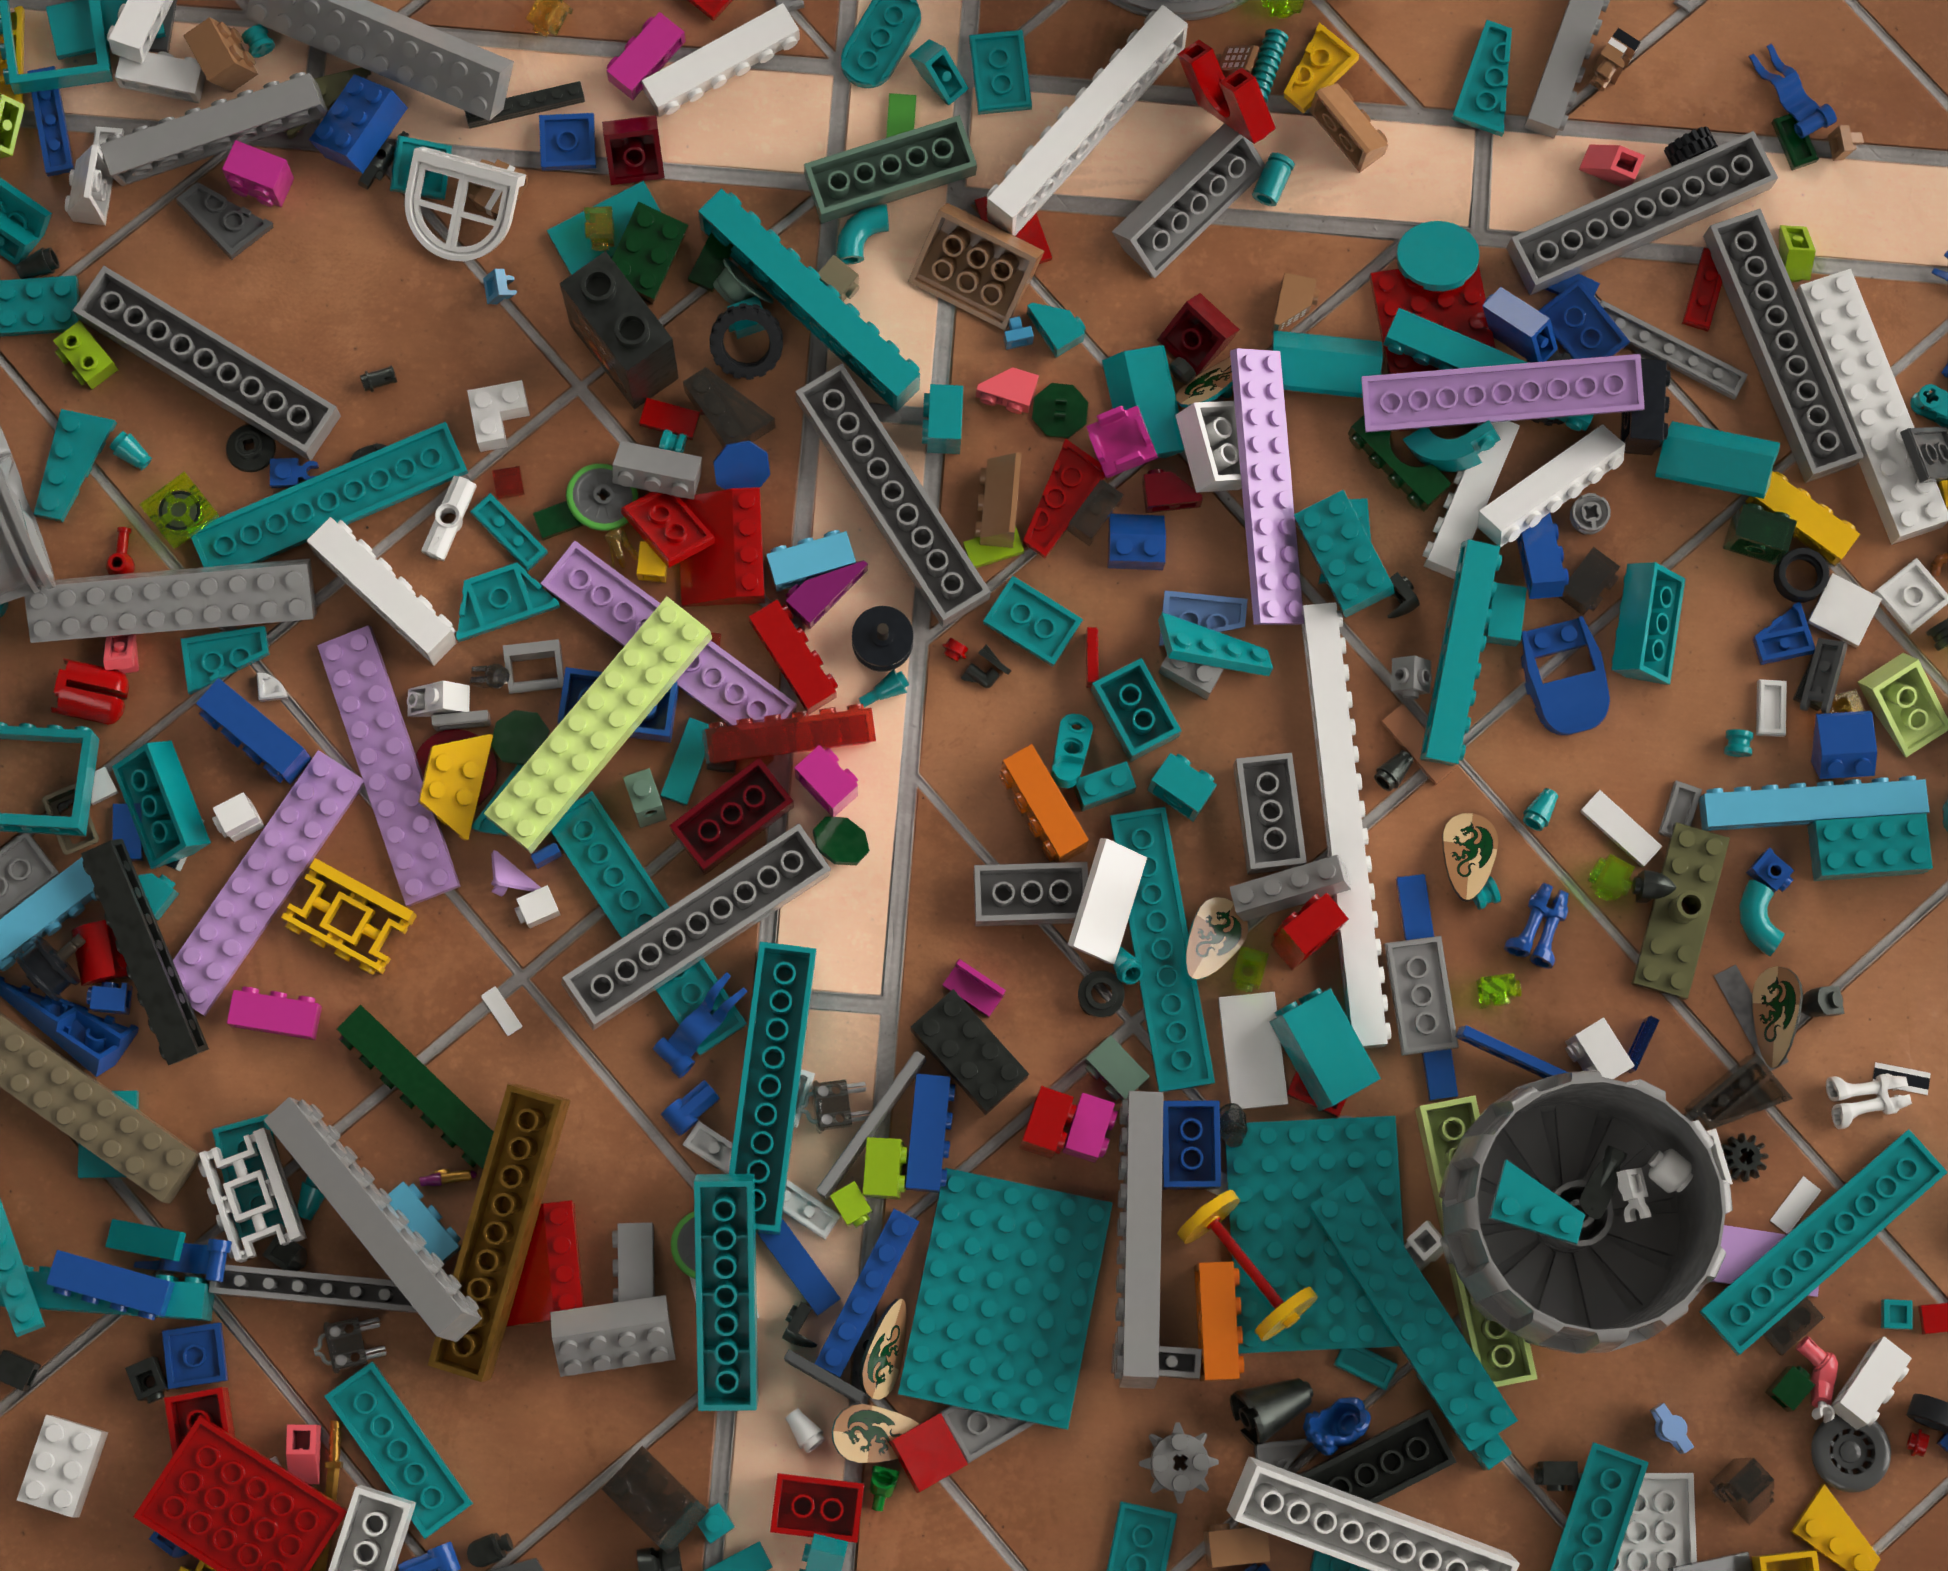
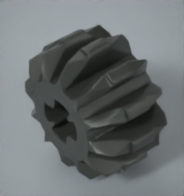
M1745 1133L1738 1134L1737 1139L1733 1136L1727 1139L1729 1145H1722V1150L1727 1154L1724 1156L1729 1171L1733 1170L1731 1179L1736 1180L1741 1176L1742 1181L1747 1182L1750 1176L1754 1179L1760 1177L1758 1170L1763 1171L1767 1168L1760 1160L1769 1158L1767 1153H1760L1765 1144L1754 1145L1756 1136L1752 1135L1747 1140ZM1746 1152L1748 1157L1745 1159V1162L1741 1163L1739 1158L1742 1156V1153Z

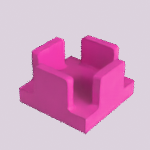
M1138 405L1124 410L1123 406H1119L1096 416L1097 422L1086 426L1106 478L1158 458Z

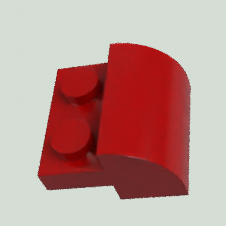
M105 920L87 923L71 931L72 938L80 934L86 941L75 952L81 986L129 977L126 971L127 964L125 959L116 948V938L113 930L107 925Z

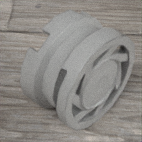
M1596 493L1581 495L1570 510L1572 526L1583 534L1592 535L1600 532L1610 518L1611 509L1609 503L1604 497H1600Z

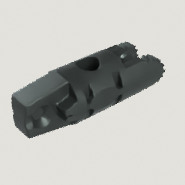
M402 131L399 136L408 137L409 134ZM385 140L358 181L359 186L368 190L375 178L381 181L394 160L396 142L392 146ZM381 155V156H383V157H385V158H384V159H378L377 156Z

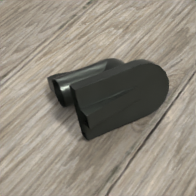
M987 644L979 651L981 656L1009 675L1011 670L1000 662ZM971 663L961 679L979 683L984 688H991L1000 674L992 667L985 673Z

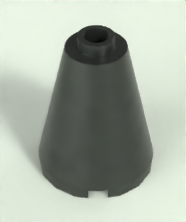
M1300 1378L1238 1390L1230 1396V1406L1235 1421L1241 1419L1245 1427L1240 1430L1250 1444L1257 1446L1267 1441L1311 1405L1313 1390L1307 1381L1303 1382Z

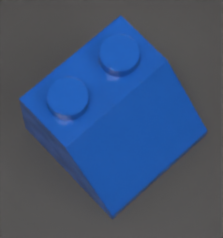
M1109 514L1108 568L1163 570L1166 555L1164 515Z
M1872 712L1816 714L1811 763L1819 779L1875 776L1877 745Z

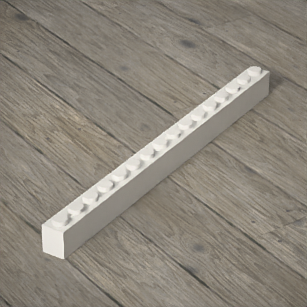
M1336 602L1303 605L1304 624H1302L1328 857L1338 855L1343 861L1351 890L1333 895V900L1349 918L1337 933L1346 1016L1364 1049L1385 1047L1388 1044L1387 1040L1391 1039V1027L1389 1022L1385 1023L1384 1012L1388 1011V1000L1386 994L1382 995L1381 984L1385 983L1383 966L1379 967L1378 956L1382 952L1380 939H1375L1374 928H1378L1377 911H1372L1371 900H1375L1374 884L1369 883L1368 873L1372 872L1371 857L1366 856L1365 845H1368L1369 838L1367 828L1362 827V817H1365L1364 801H1359L1358 790H1362V778L1360 773H1356L1355 763L1359 762L1358 747L1353 746L1352 735L1356 734L1355 720L1350 719L1349 708H1352L1353 701L1351 691L1347 692L1346 681H1349L1348 664H1343L1342 655L1346 654L1345 637L1340 638L1339 627H1343V615L1341 610L1337 611Z

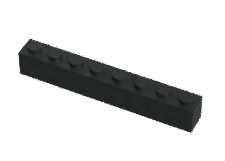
M123 839L110 840L81 853L83 868L92 879L94 894L104 908L105 921L113 930L116 938V948L125 959L127 974L134 981L138 991V1001L146 1010L149 1018L148 1025L160 1044L159 1052L162 1058L167 1061L169 1066L209 1050Z

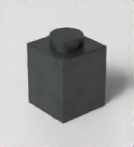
M3 1350L2 1354H0V1381L19 1390L29 1392L41 1364L14 1352Z

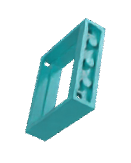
M0 0V35L4 37V43L0 44L2 60H7L8 67L3 69L5 84L11 85L14 95L113 82L110 53L106 45L101 0H89L97 64L27 74H18L9 0Z
M0 722V739L82 743L72 817L0 813V832L86 836L100 741L98 736L90 728L84 726H75L74 729H64L59 725H47L46 728H37L29 723H20L18 727L8 726V724Z

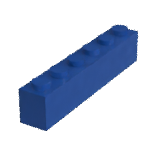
M893 1209L814 1364L841 1378L920 1221Z

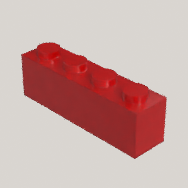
M775 600L750 615L749 623L809 715L837 698L835 689L838 688V685L830 673L826 675L820 667L824 663L816 650L812 652L806 645V642L809 640L802 628L796 629L791 620L794 616L786 604L781 606L779 601Z

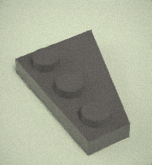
M198 182L176 198L177 204L231 260L274 228L273 223L269 220H262L253 215L252 211L243 206L242 208L227 201L226 197Z

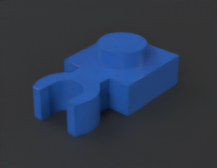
M298 458L270 459V487L290 488L299 484V480L306 481L316 476H309L308 471L310 469H318L319 465L315 461H308L303 466H299Z

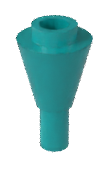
M893 669L874 687V690L860 697L859 701L865 708L879 699L883 700L908 693L906 687L909 686V682L902 671L897 673Z

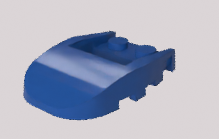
M1583 616L1529 631H1522L1521 640L1524 654L1521 656L1522 669L1524 668L1526 680L1524 685L1527 695H1530L1536 707L1534 710L1544 727L1558 735H1572L1591 730L1600 725L1609 709V689L1602 653ZM1585 646L1588 647L1595 671L1542 683L1535 659Z

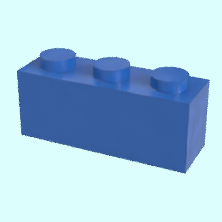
M1551 513L1543 517L1535 527H1529L1523 531L1516 539L1529 599L1563 596L1565 585L1569 584L1567 568L1563 569L1562 566L1564 560L1563 548L1557 544L1559 537L1558 526L1556 523L1553 524Z

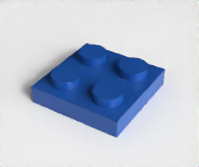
M594 113L539 115L542 171L596 168Z
M222 1323L162 1331L168 1389L228 1381Z

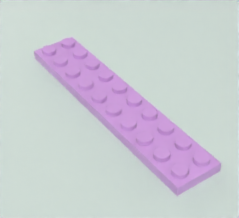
M1236 348L1230 351L1253 622L1254 625L1304 624V616L1302 614L1303 604L1280 351Z
M1640 354L1361 377L1365 433L1480 424L1488 420L1493 423L1642 411L1645 409Z
M576 541L571 544L541 582L543 588L623 647L661 604ZM711 640L676 681L681 690L763 750L797 707V703Z
M367 625L317 645L361 776L364 779V785L405 905L410 907L461 887L436 815L418 802L423 775L372 627Z
M319 750L173 959L192 1008L203 1016L207 1015L364 786L363 778Z

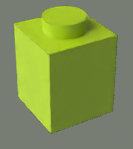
M855 1181L830 1195L848 1227L853 1224L857 1228L870 1220L868 1215L873 1211Z

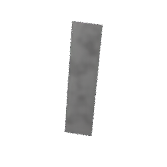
M1734 965L1714 975L1767 1073L1776 1069L1769 1067L1761 1055L1755 1032L1752 993L1738 967ZM1787 1057L1780 1066L1789 1062Z

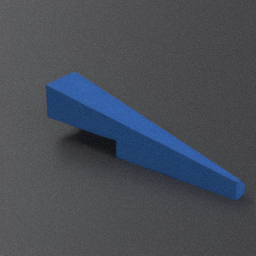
M0 976V996L95 1077L117 1064L138 1033L139 1027L131 1024L130 1027L115 1023L114 1017L108 1015L105 1019L90 1014L88 1008L64 999H60L58 1002L54 1001L47 995L44 997L31 992V987L22 985L19 988L5 983V978Z

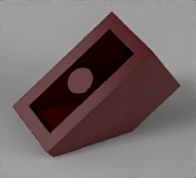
M1153 469L1148 471V474L1143 475L1142 488L1146 513L1201 507L1202 495L1196 493L1195 489L1171 471L1164 472L1163 469Z

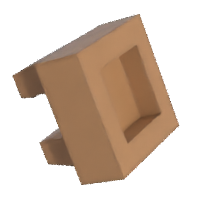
M1840 125L1828 135L1833 161L1844 160L1857 149L1856 145L1864 143L1862 132H1850L1849 125Z

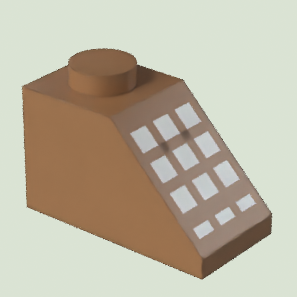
M1255 45L1226 46L1223 55L1217 54L1216 58L1225 78L1240 68L1251 74L1259 47Z
M1284 273L1272 332L1274 330H1283L1307 315L1312 305H1317L1320 289L1315 288L1317 279Z

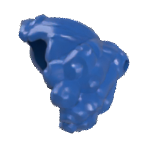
M1356 1397L1340 1398L1333 1405L1320 1412L1306 1413L1303 1424L1306 1440L1313 1443L1314 1447L1323 1455H1333L1339 1447L1353 1444L1366 1433L1371 1421V1415L1365 1410V1405L1361 1399Z

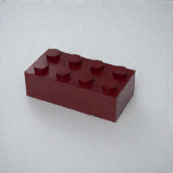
M757 758L670 824L669 827L676 839L706 875L793 809L794 801L763 761Z

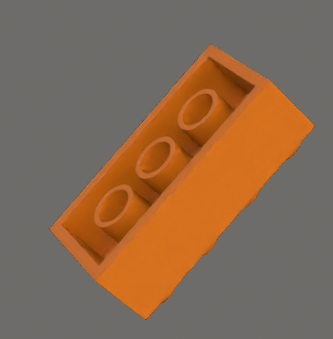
M1030 744L1004 759L1000 770L1001 775H999L1000 780L1006 790L1012 789L1015 796L1013 801L1021 814L1026 813L1029 823L1027 825L1033 836L1041 838L1044 845L1042 851L1049 862L1054 860L1055 863H1064L1085 851L1089 839L1034 746Z
M1234 1261L1198 1263L1194 1266L1198 1349H1202L1200 1382L1240 1379V1374L1244 1373L1243 1355L1239 1356L1238 1345L1243 1343L1242 1326H1237V1316L1241 1314V1298L1235 1296V1287L1240 1285L1239 1268H1234Z

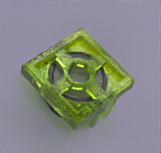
M185 471L139 504L173 549H176L219 517L218 513Z

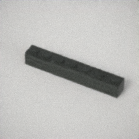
M578 81L508 97L505 100L504 109L490 121L465 111L470 129L583 103L585 99L581 82Z

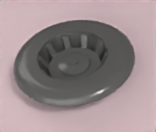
M1835 1413L1833 1420L1827 1423L1822 1422L1814 1433L1811 1444V1456L1814 1467L1820 1477L1835 1489L1853 1493L1868 1490L1882 1480L1889 1468L1891 1447L1887 1434L1881 1425L1875 1421L1870 1427L1866 1425L1856 1430L1860 1432L1859 1436L1853 1434L1856 1429ZM1847 1429V1434L1842 1435V1430ZM1864 1438L1867 1439L1869 1445H1865ZM1870 1449L1871 1456L1867 1457V1450ZM1864 1462H1867V1466L1863 1468L1862 1464ZM1840 1468H1844L1845 1473L1841 1472ZM1856 1468L1858 1473L1853 1474L1852 1469Z

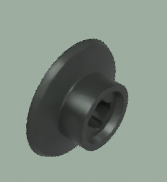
M244 425L236 429L230 435L226 444L228 460L235 468L243 472H257L266 468L276 452L275 440L252 425ZM254 442L255 448L246 451L245 445Z

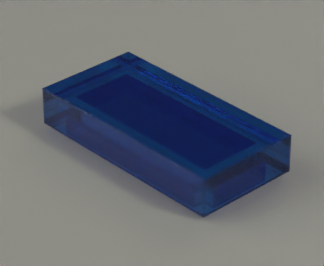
M1653 1016L1643 1019L1627 1054L1634 1067L1626 1072L1633 1073L1637 1070L1659 1023V1019Z

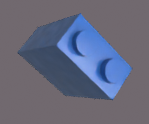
M1502 287L1487 297L1482 306L1489 330L1493 332V337L1532 363L1547 361L1558 349L1549 317Z

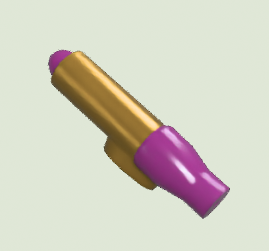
M450 1169L436 1170L431 1175L420 1177V1186H441L443 1184L471 1181L476 1177L477 1173L470 1169L450 1172Z

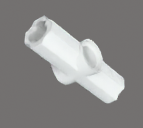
M460 476L453 477L442 504L435 512V520L421 550L423 554L438 561H445L455 535L462 527L463 517L477 487L475 483ZM452 513L456 515V519L452 523L446 524L442 522V518L446 514Z

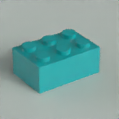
M1142 658L1092 683L1091 692L1129 762L1179 738L1182 730Z

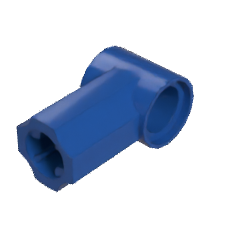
M704 1080L685 1097L679 1098L670 1104L661 1113V1116L676 1134L681 1136L698 1122V1118L717 1103L720 1097Z
M452 1542L432 1548L424 1555L398 1564L399 1571L461 1570Z

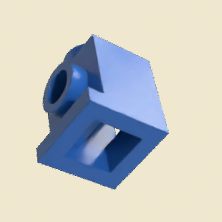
M1768 848L1746 873L1754 880L1769 887L1774 893L1778 889L1783 892L1793 881L1790 875L1794 870L1773 853L1774 851L1771 848ZM1771 867L1779 872L1778 876L1771 874Z
M102 982L101 987L92 986L88 988L87 1004H90V1009L94 1012L129 1015L133 987L128 983H122L121 988H119L117 983Z

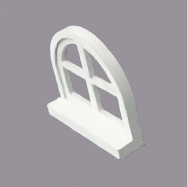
M424 146L415 148L405 193V213L408 224L417 240L427 250L441 258L452 261H469L482 257L493 251L506 237L512 223L519 187L524 186L526 175ZM426 170L459 179L453 208L421 199ZM469 182L502 191L496 220L464 211ZM421 206L452 214L446 243L438 239L429 230L423 219ZM462 217L494 226L491 232L477 244L463 247L456 246Z

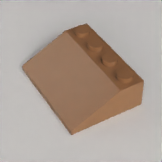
M946 203L939 209L908 282L1006 330L1009 318L1013 317L1034 276L1044 250Z

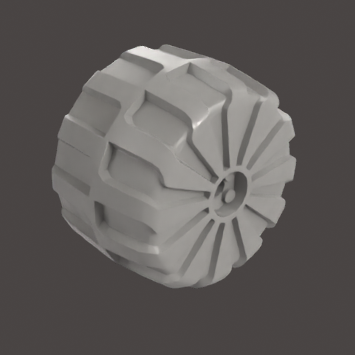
M1599 1071L1557 1074L1519 1086L1489 1105L1464 1133L1446 1168L1439 1197L1443 1198L1444 1236L1440 1239L1446 1263L1454 1265L1457 1275L1470 1293V1303L1487 1320L1497 1322L1507 1331L1523 1338L1529 1344L1573 1354L1611 1352L1648 1340L1677 1321L1688 1312V1305L1702 1288L1716 1278L1726 1256L1725 1250L1721 1247L1725 1214L1733 1210L1730 1183L1721 1179L1710 1150L1714 1141L1699 1120L1689 1121L1668 1103L1664 1090L1641 1079L1623 1082L1602 1077ZM1607 1145L1628 1154L1625 1161L1620 1165V1171L1642 1168L1648 1197H1644L1652 1217L1640 1219L1639 1212L1636 1209L1635 1215L1637 1220L1625 1222L1624 1210L1629 1202L1623 1201L1622 1194L1618 1189V1181L1604 1215L1600 1219L1591 1218L1581 1208L1580 1196L1592 1172L1604 1158ZM1668 1149H1674L1691 1163L1693 1178L1681 1192L1667 1193L1649 1178L1648 1174L1651 1166L1648 1162L1658 1150L1663 1153ZM1504 1160H1508L1585 1214L1578 1244L1568 1243L1489 1219Z

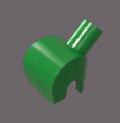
M873 1466L870 1482V1492L874 1494L873 1510L883 1511L886 1497L889 1498L893 1495L900 1474L899 1471Z

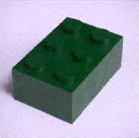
M638 202L612 260L640 297L654 304L687 232L688 224Z

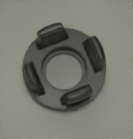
M1092 972L1080 983L1078 1000L1082 1010L1088 1015L1101 1018L1110 1017L1121 1008L1124 1002V986L1117 976L1111 972ZM1105 983L1110 986L1112 990L1111 999L1106 1003H1097L1091 995L1094 985Z

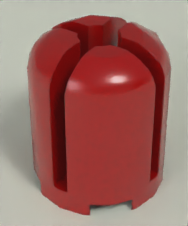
M63 658L64 664L67 665L65 670L59 669L53 692L58 697L57 708L51 707V712L107 725L116 723L125 710L122 699L127 700L129 693V682L126 674L119 670H105L101 666Z

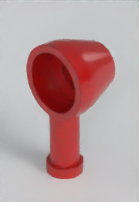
M117 528L116 552L111 554L106 561V570L109 575L134 573V560L127 554L131 528ZM121 559L122 565L117 568L114 567V562Z

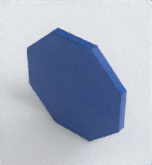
M751 441L727 444L713 461L716 484L724 490L761 487L770 476L767 452Z

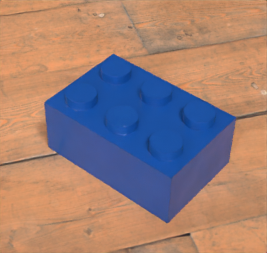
M354 74L309 141L325 158L363 174L408 107L392 89Z
M1163 1101L1162 1190L1219 1189L1221 1187L1220 1101Z

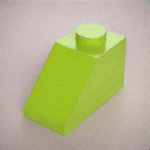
M1780 225L1779 254L1791 282L1810 280L1816 250L1807 227Z

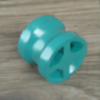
M260 24L248 28L242 34L243 41L249 45L248 51L253 58L269 54L276 46L273 39L268 37L269 31L267 27Z
M665 429L659 448L684 453L687 435H675L671 430Z
M1740 729L1727 730L1725 738L1728 740V745L1724 748V754L1733 757L1752 756L1750 742L1753 740L1754 733Z
M1491 876L1488 877L1481 892L1473 899L1479 910L1484 909L1491 902L1494 904L1501 902L1499 889Z

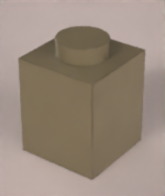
M835 255L818 272L821 277L819 280L826 286L828 284L832 285L839 292V298L842 301L846 298L851 299L860 288L858 285L859 274Z

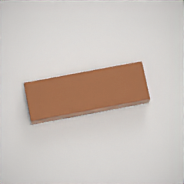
M1403 703L1381 721V724L1400 746L1413 757L1414 762L1434 785H1437L1458 767L1457 765L1450 766L1420 760L1425 728Z

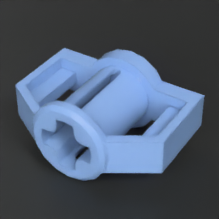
M1660 1403L1650 1409L1656 1421L1655 1433L1660 1440L1670 1442L1679 1454H1685L1694 1448L1686 1435L1687 1424L1682 1417L1672 1415L1665 1403Z

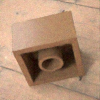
M209 17L183 35L209 82L233 92L258 75L253 66L256 62L253 56L243 48L241 44L243 38L234 27L230 28L222 21L218 22Z
M1238 1522L1239 1528H1230V1523L1210 1525V1531H1203L1207 1567L1214 1568L1271 1561L1267 1532Z

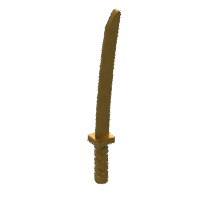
M330 1420L329 1461L325 1462V1468H328L325 1495L337 1502L339 1471L343 1467V1461H339L341 1420ZM331 1539L315 1562L313 1571H326Z

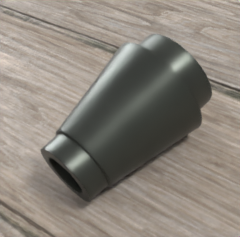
M42 247L15 265L21 279L55 273V269L60 268L59 260L51 247L47 249Z
M1401 750L1399 754L1376 769L1377 773L1374 779L1377 784L1387 791L1398 788L1411 764L1414 762L1413 757L1408 752Z

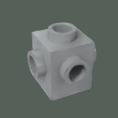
M1415 655L1392 658L1391 691L1402 694L1404 699H1418L1419 695L1429 694L1432 681L1431 660Z

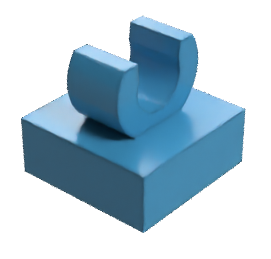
M494 269L483 278L487 304L497 305L503 299H510L517 294L516 290H509L507 284L512 283L515 279L511 275H506L505 269Z
M1020 316L1009 318L1010 330L1004 332L1006 350L1032 345L1034 338L1032 327H1022Z

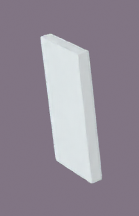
M1100 838L1068 946L1108 964H1115L1147 857L1107 838Z
M1275 992L1219 997L1218 1004L1231 1111L1288 1105L1281 1042L1269 1022L1277 1018L1274 1013L1277 1011Z

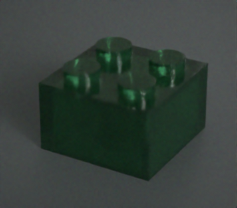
M1743 504L1731 518L1723 549L1776 565L1789 551L1797 520L1790 519V516L1783 512L1771 513L1765 511L1762 506L1757 504Z

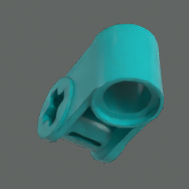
M1933 384L1923 386L1911 398L1910 405L1913 412L1948 429V392Z

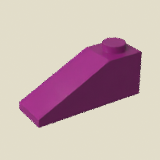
M863 560L806 580L800 586L796 584L786 594L788 598L786 605L794 615L811 629L868 571V564Z

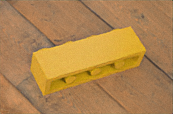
M1772 471L1771 483L1764 499L1749 496L1745 501L1804 545L1819 552L1825 560L1834 566L1843 559L1860 535V533L1855 531L1856 528L1853 524L1837 518L1828 506L1818 504L1812 500L1807 491L1794 487L1788 482L1785 475L1777 471Z

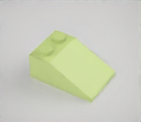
M1902 653L1858 681L1869 706L1905 757L1913 754L1948 731V718L1919 659Z

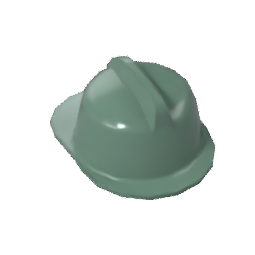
M723 258L725 268L714 281L713 286L724 300L730 304H735L757 296L768 303H774V300L762 288L747 278L732 261Z

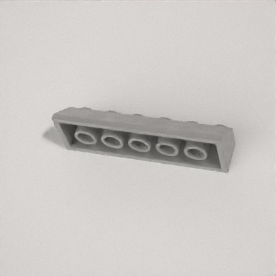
M1224 123L1130 213L1112 233L1123 250L1152 278H1156L1260 177L1265 164L1252 142Z

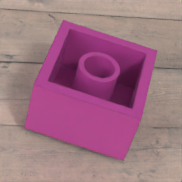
M235 140L222 168L234 193L242 197H247V195L256 197L258 202L268 207H272L273 204L282 207L294 181V176L286 159Z
M819 745L794 767L795 778L831 817H835L858 797V784L856 783L858 779L848 768L843 770L839 766V759L831 749L827 748L824 750Z
M1082 1093L1078 1100L1062 1153L1094 1163L1098 1157L1103 1158L1110 1140L1105 1138L1106 1131L1112 1130L1118 1111L1113 1110L1115 1103Z

